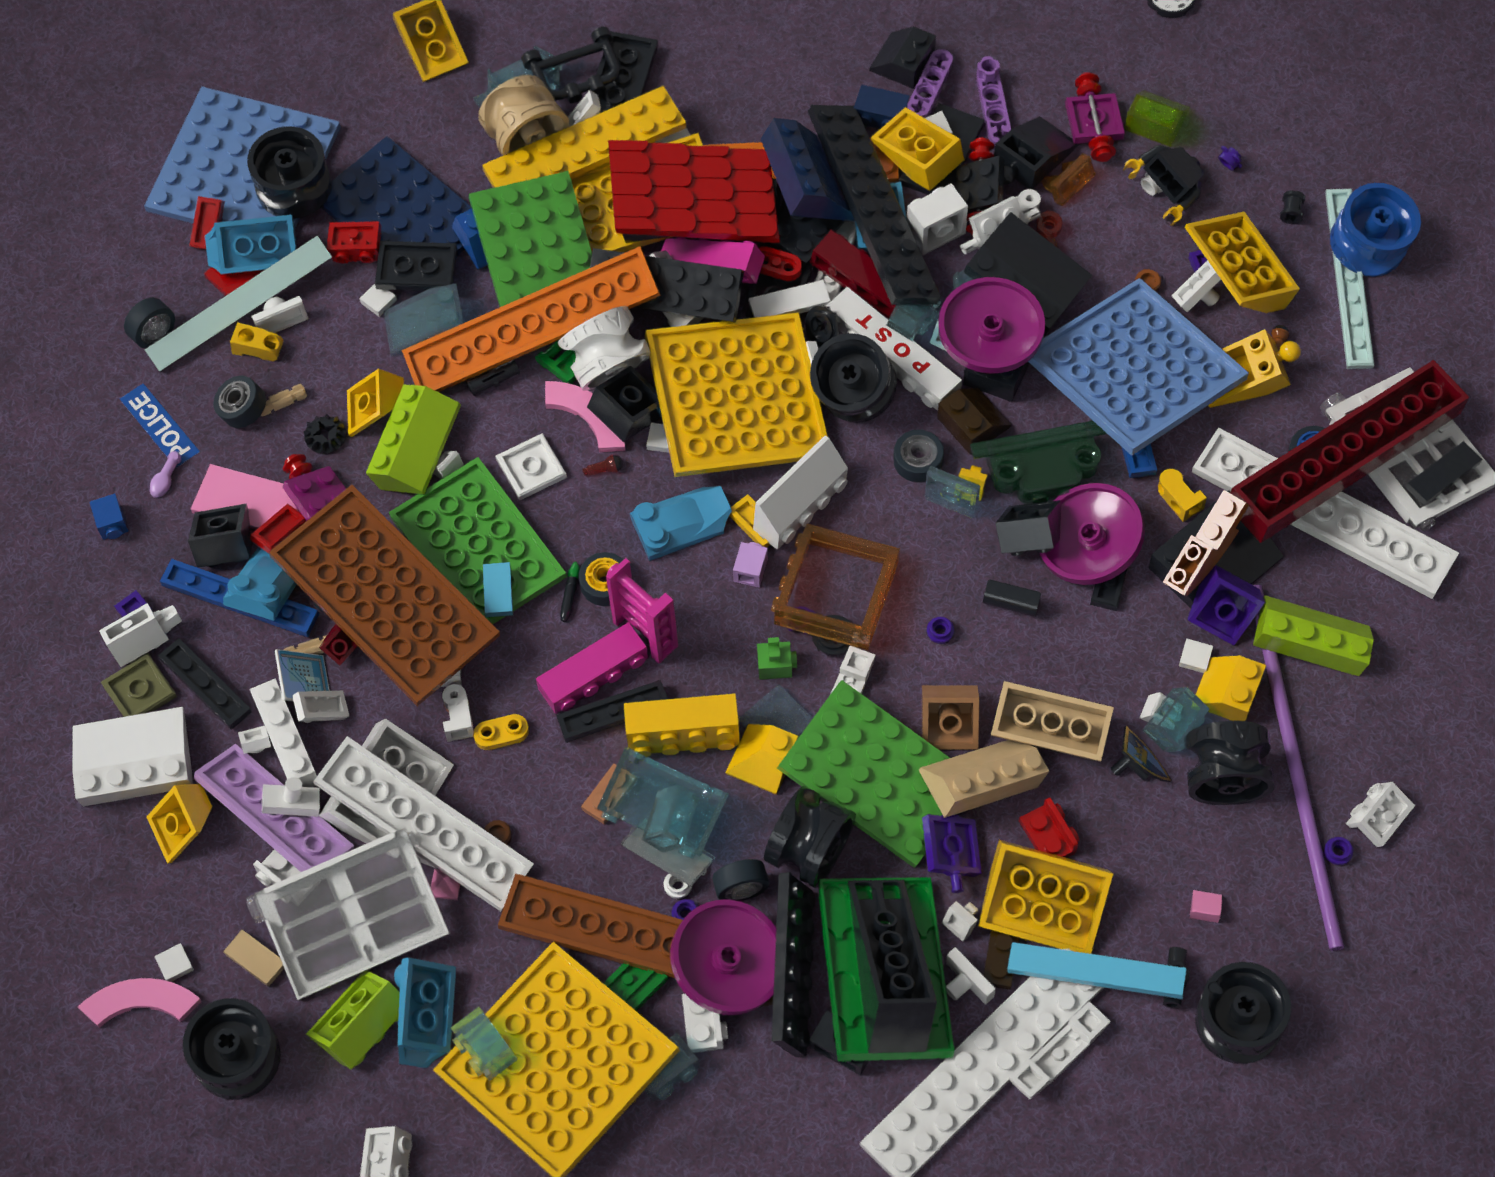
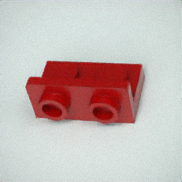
M330 222L327 250L332 256L331 259L342 264L349 261H361L364 263L378 261L382 228L380 222Z
M1050 797L1045 799L1043 806L1019 817V823L1036 850L1068 858L1077 852L1078 834L1072 826L1068 827L1064 820L1065 814L1058 803L1054 804Z

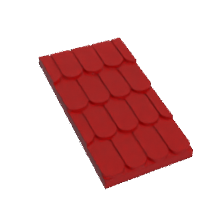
M608 140L616 233L623 234L625 243L664 237L780 243L772 167L764 149L729 148V146H686L681 143H649L648 141Z

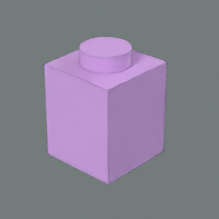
M741 542L733 568L734 582L760 588L768 561V550L766 547L755 542Z

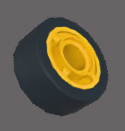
M601 552L588 557L584 561L579 571L581 592L588 601L594 605L610 606L607 581L602 582L599 579L606 576L608 570L615 563H621L624 560L623 558L614 553Z

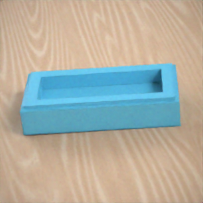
M510 562L483 564L485 616L513 615Z

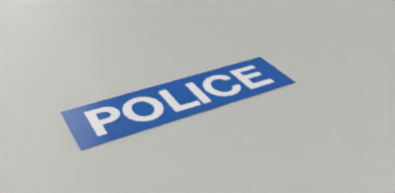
M144 383L120 398L121 402L166 456L173 451H177L181 455V461L176 465V468L200 452Z

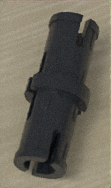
M511 360L471 380H467L466 383L472 395L475 396L477 393L492 386L495 388L500 386V382L520 374L515 360Z

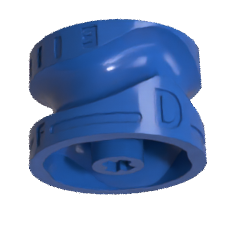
M1369 183L1360 186L1348 197L1344 208L1332 226L1330 245L1334 255L1346 268L1355 273L1357 271L1362 272L1364 276H1381L1390 273L1401 263L1408 248L1412 245L1420 231L1421 216L1419 209L1408 194L1393 185Z

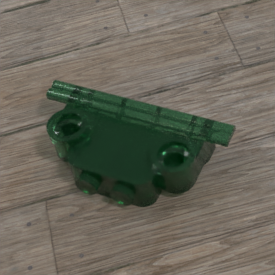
M1087 421L972 443L970 448L973 459L985 458L993 485L997 491L1004 494L1016 491L1020 502L1032 504L1055 500L1058 496L1070 493L1069 489L1080 486L1082 479L1094 476L1101 459V452L1095 444L1094 436L1107 433L1094 421Z

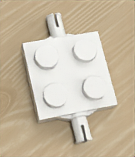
M1012 196L970 217L969 221L973 229V239L960 245L962 252L966 255L975 249L979 250L1010 212L1028 225L1029 222L1040 217L1039 210L1035 207L1023 213L1018 199Z

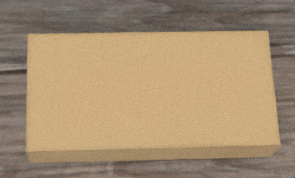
M241 930L223 951L226 956L268 987L284 969L280 957L244 930Z

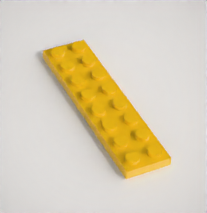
M662 86L487 162L482 167L493 188L569 171L570 178L572 179L610 162L608 140H639L654 143L686 129V121L665 87Z

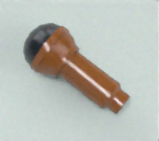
M1277 325L1271 331V336L1276 343L1278 351L1281 345L1289 338V330L1284 325Z

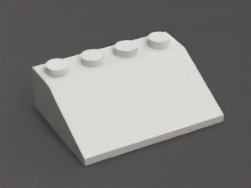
M178 707L73 726V780L76 800L84 807L169 792L174 785L193 784L184 708Z
M387 719L375 724L362 747L434 796L454 764ZM332 796L319 814L321 818L339 830L366 844L387 835ZM398 848L386 852V854L398 858L400 851Z

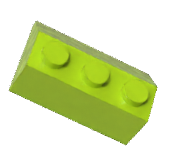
M366 970L358 976L306 1035L340 1064L352 1069L364 1060L370 1048L380 1042L389 1027L398 1021L400 992L389 981Z

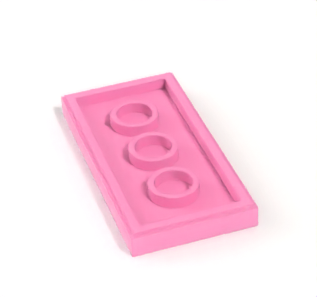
M210 464L191 507V511L194 514L195 512L247 503L250 529L257 530L287 503L297 511L299 510L282 488L283 483Z

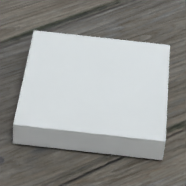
M543 433L496 455L498 464L519 500L567 478L566 472Z

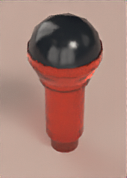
M612 454L605 461L582 468L584 476H591L605 471L616 473L622 469L623 461L620 456Z

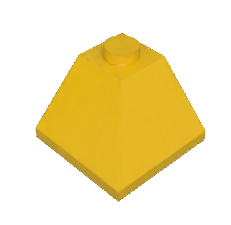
M378 368L347 390L348 436H355L393 410L404 384L403 377Z
M748 724L725 773L777 795L786 776L777 767L795 744L798 736L773 725Z
M200 784L174 785L147 815L148 822L167 863H172L201 832L211 811L212 805L203 786Z

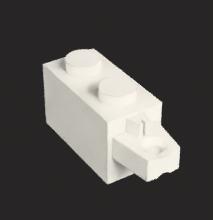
M147 603L99 631L120 667H123L168 641L169 639L166 634L171 628L180 623L182 619L173 605L161 611L153 612Z

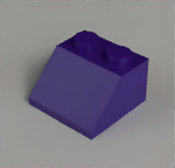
M1215 565L1198 587L1188 621L1235 645L1265 601L1259 588Z

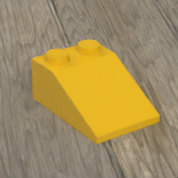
M423 0L393 13L397 29L423 82L468 64V60L441 0Z
M906 107L871 137V141L912 181L929 191L964 161L961 140Z

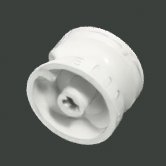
M620 306L603 312L578 325L559 340L558 345L562 349L575 351L576 359L571 369L583 391L595 389L629 366L635 369L649 359L650 349L646 340L634 339L629 334L628 328L633 323L634 318L627 306Z

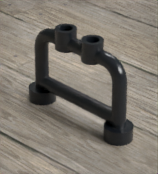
M605 26L599 27L591 33L592 44L544 60L540 52L535 49L529 50L521 56L525 69L531 70L533 76L543 81L555 101L567 98L571 104L580 102L583 98L582 93L589 90L598 96L602 95L606 91L605 85L614 82L620 73L619 62L610 44L613 37L609 28ZM603 51L610 66L608 74L603 76L593 75L587 81L579 84L575 82L569 83L564 89L558 91L550 89L542 72L543 70Z

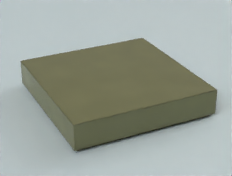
M148 653L101 681L102 686L123 717L153 712L177 697Z

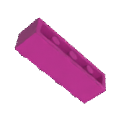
M677 237L676 239L666 238L661 250H666L673 260L744 270L742 283L753 284L757 283L765 258L758 246L751 241L740 243L729 240L709 241L704 238L698 240H688L683 237Z
M628 622L537 677L538 690L555 714L560 711H568L576 704V701L584 696L591 697L597 693L602 685L607 682L613 683L620 679L625 671L630 668L636 669L643 665L648 658L647 647Z

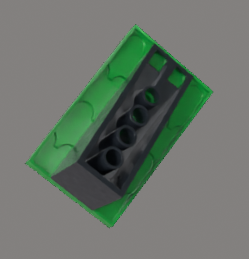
M931 877L819 879L822 933L829 976L828 984L838 1061L953 1058L954 1045Z

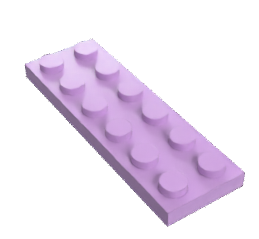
M234 744L194 773V779L300 872L349 852L354 848L350 841L320 816L262 813L263 784H283L250 755L244 754L237 744Z

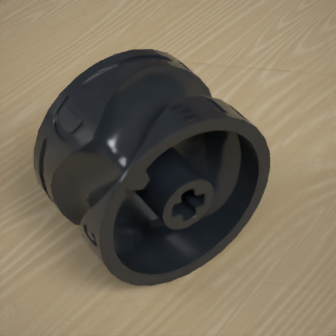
M279 127L265 132L251 146L247 156V165L251 179L254 182L258 200L266 211L275 216L292 215L293 219L301 218L314 213L327 201L332 189V181L328 166L326 165L323 147L314 134L299 127Z
M847 333L833 337L818 349L811 363L810 380L815 394L833 415L842 420L856 423L872 420L881 415L894 399L897 388V377L894 367L881 347L867 336Z
M1220 721L1202 725L1186 734L1184 738L1185 748L1193 751L1199 758L1197 765L1187 772L1188 792L1192 799L1210 805H1234L1254 802L1273 792L1275 788L1273 768L1261 763V759L1267 756L1271 750L1270 734L1267 728L1247 721Z
M802 786L793 795L781 813L768 840L764 861L778 869L787 863L796 864L800 869V881L808 883L813 888H818L819 879L827 878L840 857L853 829L856 813L852 810H847L846 807L835 802H822L820 804V794L806 786Z
M1236 962L1220 968L1209 978L1195 1013V1025L1202 1043L1216 1057L1235 1064L1254 1063L1265 1058L1275 1049L1289 1022L1291 1015L1289 992L1282 980L1274 972L1262 965L1252 962Z
M225 998L205 1005L191 1018L183 1035V1054L188 1066L203 1087L219 1098L228 1100L249 1098L266 1088L278 1071L281 1050L277 1036L263 1013L256 1006L245 1000Z

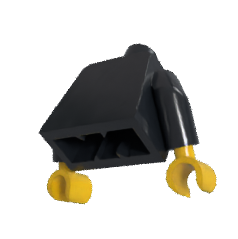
M1157 145L1140 155L1139 160L1129 159L1123 171L1127 168H1133L1134 170L1128 177L1133 179L1137 176L1140 168L1144 166L1143 169L1172 203H1177V207H1171L1163 215V219L1168 214H1172L1175 217V221L1170 225L1172 226L1181 219L1182 211L1186 212L1199 199L1202 187L1199 179L1204 175V171L1199 167V160L1196 157H1191L1184 148H1170Z

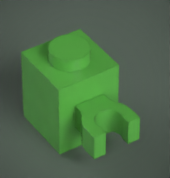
M779 637L768 638V643L757 644L759 680L792 677V668H797L796 651H791L790 642H779Z

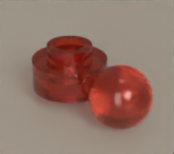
M1053 211L1043 212L1037 218V232L1059 249V243L1054 237L1058 236L1062 230V218ZM1051 225L1053 228L1046 229L1045 226Z

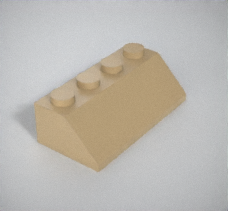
M1004 681L991 736L1101 762L1114 707Z
M1006 740L921 767L919 772L941 813L946 818L1035 789L1049 773V769L1036 747Z

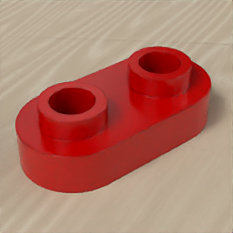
M759 247V250L765 256L764 261L768 262V264H762L761 274L784 281L796 280L801 275L802 263L799 257L771 247Z

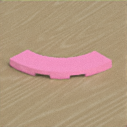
M545 381L546 409H560L582 417L596 436L599 452L625 451V442H622L587 408L593 395L592 392L588 390L583 391L581 387L569 383Z
M138 978L107 986L87 998L78 1008L100 1028L115 1016L131 1011L134 1008H150L162 1011L182 1022L202 1001L188 989L173 982L153 978Z

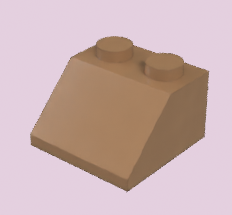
M922 685V738L937 749H978V686Z

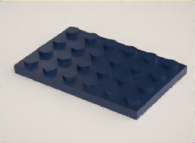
M386 136L332 181L330 195L321 208L337 222L379 221L382 226L380 241L457 243L458 256L465 248L454 232L452 225L455 217L471 209V206Z

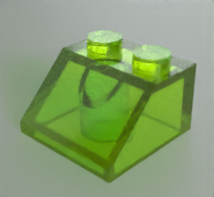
M1143 90L1136 94L1127 112L1124 130L1171 147L1190 107Z

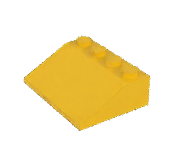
M1245 212L1188 223L1184 227L1240 306L1263 313L1286 309L1299 291L1298 285Z
M999 840L991 866L978 926L1059 949H1070L1074 952L1091 954L1113 873L1108 869Z

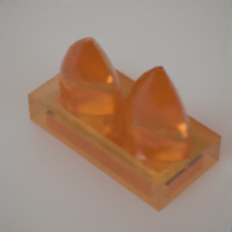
M1082 153L1075 161L1062 163L1063 172L1060 175L1045 176L1043 178V186L1052 193L1056 204L1063 206L1095 176L1090 156Z

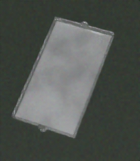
M647 816L636 826H632L630 833L621 842L623 847L689 886H692L701 875L704 876L707 868L715 860V856Z

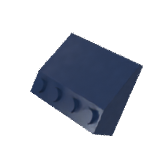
M773 118L761 137V142L790 215L855 221L818 135L796 120Z

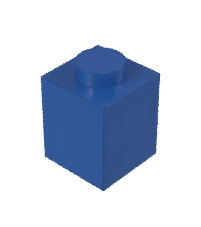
M115 493L90 501L95 523L103 540L116 539L123 533L129 532L121 504Z

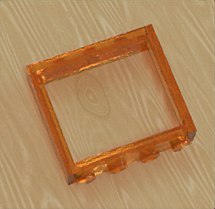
M806 524L804 532L797 535L795 542L796 553L791 554L787 564L788 575H783L779 585L780 597H775L772 603L771 611L775 612L774 624L869 650L899 563L900 548ZM809 545L883 564L862 626L787 606Z

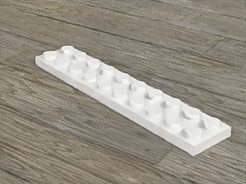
M1218 428L1193 466L1192 473L1226 491H1231L1232 487L1278 458ZM1339 492L1291 523L1294 527L1431 599L1435 596L1459 552L1343 492Z
M1030 976L954 1050L953 1058H946L860 1142V1146L891 1177H913L1010 1081L1009 1077L1029 1058H1033L1104 987Z

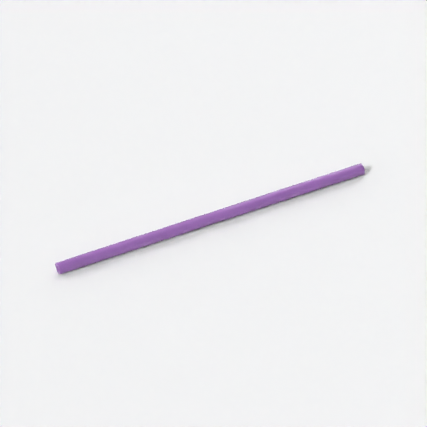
M1253 585V586L1259 588L1260 591H1261V593H1262V596H1264L1262 586H1261V585ZM1260 610L1255 616L1256 626L1258 623ZM1262 648L1330 951L1341 950L1344 948L1278 655L1277 652Z

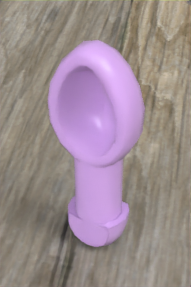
M177 451L169 453L161 472L154 475L151 480L150 493L154 498L163 496L170 489L171 474L176 465L181 461V455Z

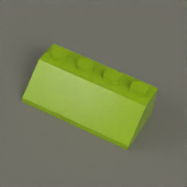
M403 384L366 471V474L380 490L425 494L461 404L427 386Z
M1266 595L1263 596L1265 603L1260 609L1253 646L1356 676H1360L1369 665L1374 641L1370 626Z

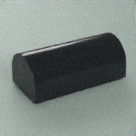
M990 579L986 585L983 604L1036 617L1041 593Z

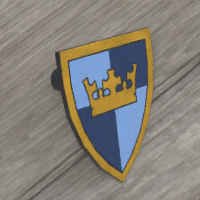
M1125 726L1122 753L1125 756L1111 767L1112 772L1119 776L1129 767L1142 780L1147 779L1150 775L1160 781L1170 782L1171 780L1151 750L1135 733Z

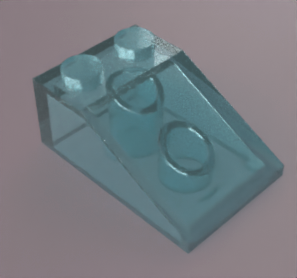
M456 284L430 288L383 311L391 357L403 355L402 350L464 323Z

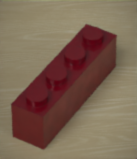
M830 230L813 250L810 264L844 288H850L890 321L893 322L906 306L891 304L872 259L867 252L849 243L843 235Z

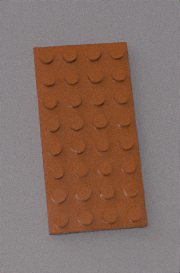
M350 485L269 552L270 557L417 707L500 636V631L353 485Z

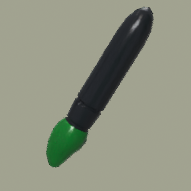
M573 562L567 573L568 579L560 610L562 622H566L571 614L580 566L577 562Z

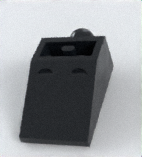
M1039 116L1011 129L995 144L994 157L1000 156L1004 159V185L1010 184L1016 179L1027 188L1033 189L1079 146V143L1074 144L1071 137Z

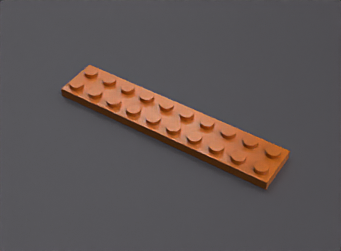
M639 246L402 350L414 384L427 386L440 392L560 340L578 325L603 312L620 306H627L631 309L661 295L643 250Z

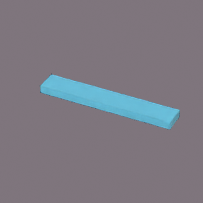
M1012 942L1008 963V973L1178 999L1183 998L1186 968L1014 942Z

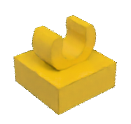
M974 465L971 466L970 470L961 468L955 494L981 501L987 474L981 473L982 468Z

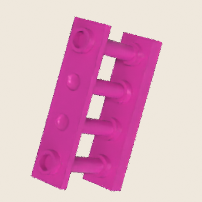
M625 558L621 563H615L606 575L613 623L618 626L626 619L649 640L651 657L660 664L678 647L674 602L666 593L659 599H654L632 579L630 561Z

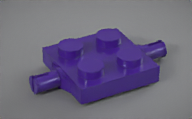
M931 814L922 817L928 872L950 876L952 893L964 892L962 876L976 877L982 874L975 819L962 818L956 814L946 818L943 815Z

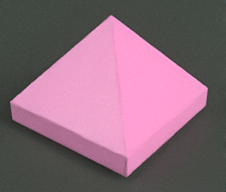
M434 869L431 889L435 898L458 900L460 884L442 871Z

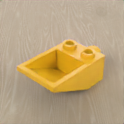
M1264 329L1223 348L1222 350L1249 374L1247 380L1208 406L1211 408L1269 395L1291 385L1282 361H1296L1301 354L1300 346L1294 341H1287L1281 345L1278 351L1274 339Z

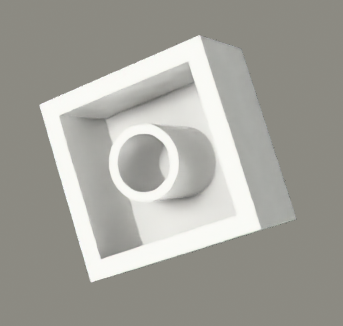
M952 183L935 189L932 194L922 199H915L907 206V223L922 256L966 233L968 205Z

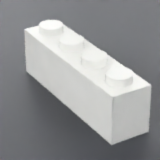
M276 678L251 688V694L287 779L291 777L300 779L302 787L315 786L313 783L317 775L287 704L282 698Z

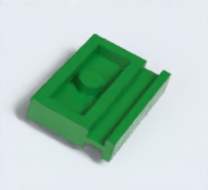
M623 963L603 984L637 1012L668 981V977L666 974H658L652 970H643Z

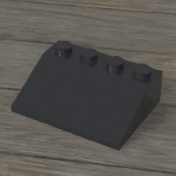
M1012 212L1008 214L981 246L963 271L973 280L984 277L1004 278L1014 281L1029 290L1036 297L1044 312V335L1047 334L1092 276V274Z
M1217 500L1151 555L1149 569L1162 582L1190 536L1195 537ZM1240 521L1236 526L1239 532L1216 565L1252 585L1283 558V554L1271 538L1260 543ZM1199 585L1187 596L1182 595L1171 587L1169 588L1191 608Z

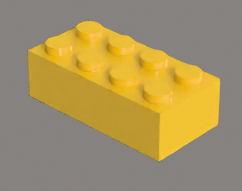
M736 693L624 703L629 755L644 758L652 753L675 755L679 751L686 750L694 753L704 752L708 748L730 750L740 743Z

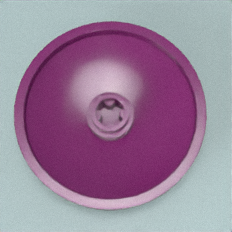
M978 278L960 285L946 298L939 314V336L947 353L964 367L982 373L1008 372L1027 363L1039 350L1045 331L1044 312L1036 297L1022 285L1004 278Z
M1089 483L1069 489L1054 500L1061 501L1060 540L1051 551L1040 553L1044 563L1054 575L1074 584H1098L1118 576L1133 563L1144 542L1145 524L1136 502L1125 491L1109 484Z
M715 900L698 906L684 918L672 939L670 960L677 983L693 1002L717 1014L739 1015L759 1008L774 994L776 927L761 911L740 901Z

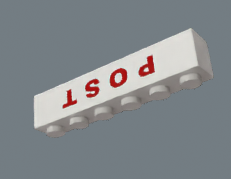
M846 287L826 305V307L830 306L831 312L837 313L836 320L841 323L838 330L843 334H860L874 340L892 363L896 377L902 381L903 386L908 391L917 393L923 403L929 408L934 407L938 411L939 402L961 389L962 379L850 288Z

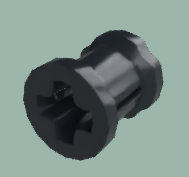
M1294 190L1285 192L1282 198L1284 208L1280 213V219L1287 224H1299L1303 220L1301 210L1305 201V195L1300 191Z

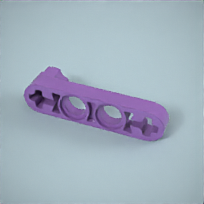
M940 49L931 54L908 102L907 108L923 118L929 117L950 73L953 60L950 52ZM943 61L941 64V68L938 67L937 63ZM928 76H936V77H938L940 80H938V81H931V80H929L927 77H928ZM922 92H927L932 96L929 98H924L919 94Z
M986 56L977 65L976 82L988 139L996 144L999 141L997 130L1001 129L1003 137L1011 130L999 74V61ZM989 93H994L999 98L990 101L985 96ZM998 113L1003 117V119L1000 121H993L990 119L989 116L991 114Z

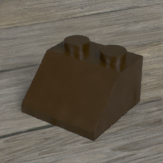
M979 388L959 389L938 403L937 419L970 455L1012 426Z

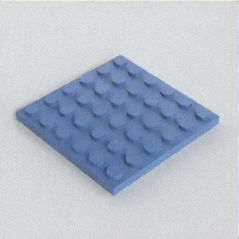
M201 87L144 205L145 210L193 223L198 196L225 201L221 222L274 217L275 215L266 211L260 204L254 182L249 173L247 156L253 143L265 132L274 128L285 126L299 127L317 137L323 147L325 159H327L341 128L340 122ZM299 218L293 219L294 227H296Z
M1140 278L1043 338L1039 350L1028 361L1131 456L1247 380L1249 372Z

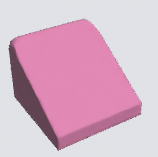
M1193 890L1190 918L1218 923L1221 917L1222 895Z

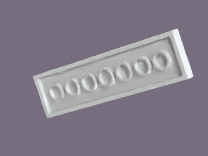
M348 736L314 780L313 784L386 834L398 832L406 828L417 855L500 912L504 908L515 873L526 876L534 863Z

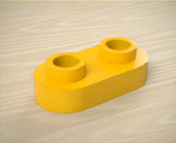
M512 714L479 723L474 729L473 736L479 748L493 750L524 741L528 736L529 727L523 716ZM512 724L519 725L515 730L510 729ZM485 731L492 732V734L487 737L482 735Z

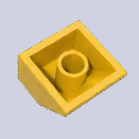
M1240 655L1210 657L1207 670L1203 674L1191 706L1231 721H1246L1266 665Z

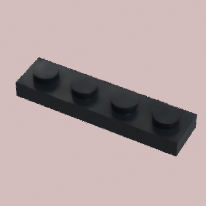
M180 638L158 655L159 659L230 730L252 713L250 707Z
M661 680L563 712L556 715L565 743L624 724V703L667 700L668 697Z

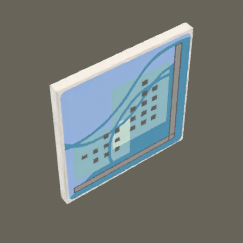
M280 649L275 650L283 700L293 701L292 695L297 692L330 691L323 655Z

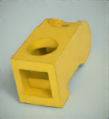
M237 322L230 345L234 355L242 356L246 354L267 361H276L284 340L273 332Z
M1167 469L1161 473L1158 492L1182 522L1205 508L1207 497L1201 490L1194 494L1183 482V476L1178 470Z

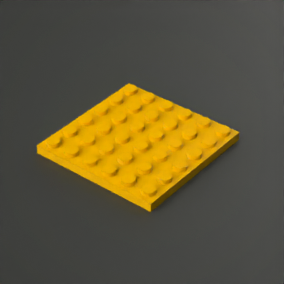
M799 313L738 319L736 323L720 321L645 331V339L650 349L649 358L674 477L798 462L825 435L827 436L819 398L811 385V363Z
M552 942L441 1060L433 1071L551 1177H566L677 1055L680 1049L562 948Z

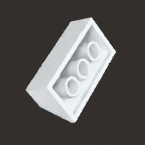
M825 435L755 504L753 530L763 539L765 538L769 541L768 543L777 550L784 543L788 544L796 535V531L801 526H807L812 520L814 513L818 509L823 510L828 505L831 496L836 492L840 493L847 485L848 467L830 438Z

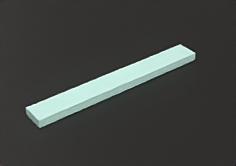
M1326 189L1325 195L1330 232L1348 197L1351 195L1352 189ZM1333 253L1347 369H1372L1374 367L1363 273L1358 271L1355 273L1341 264V261Z
M314 237L146 348L145 352L160 372L332 258L319 237Z

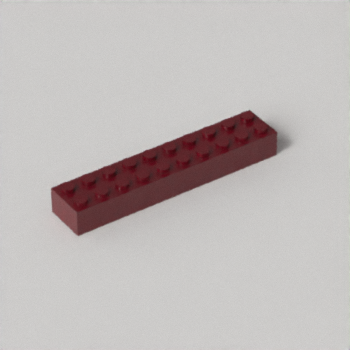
M1432 360L1232 487L1230 494L1249 504L1240 521L1260 543L1264 542L1459 416L1469 396L1435 360Z

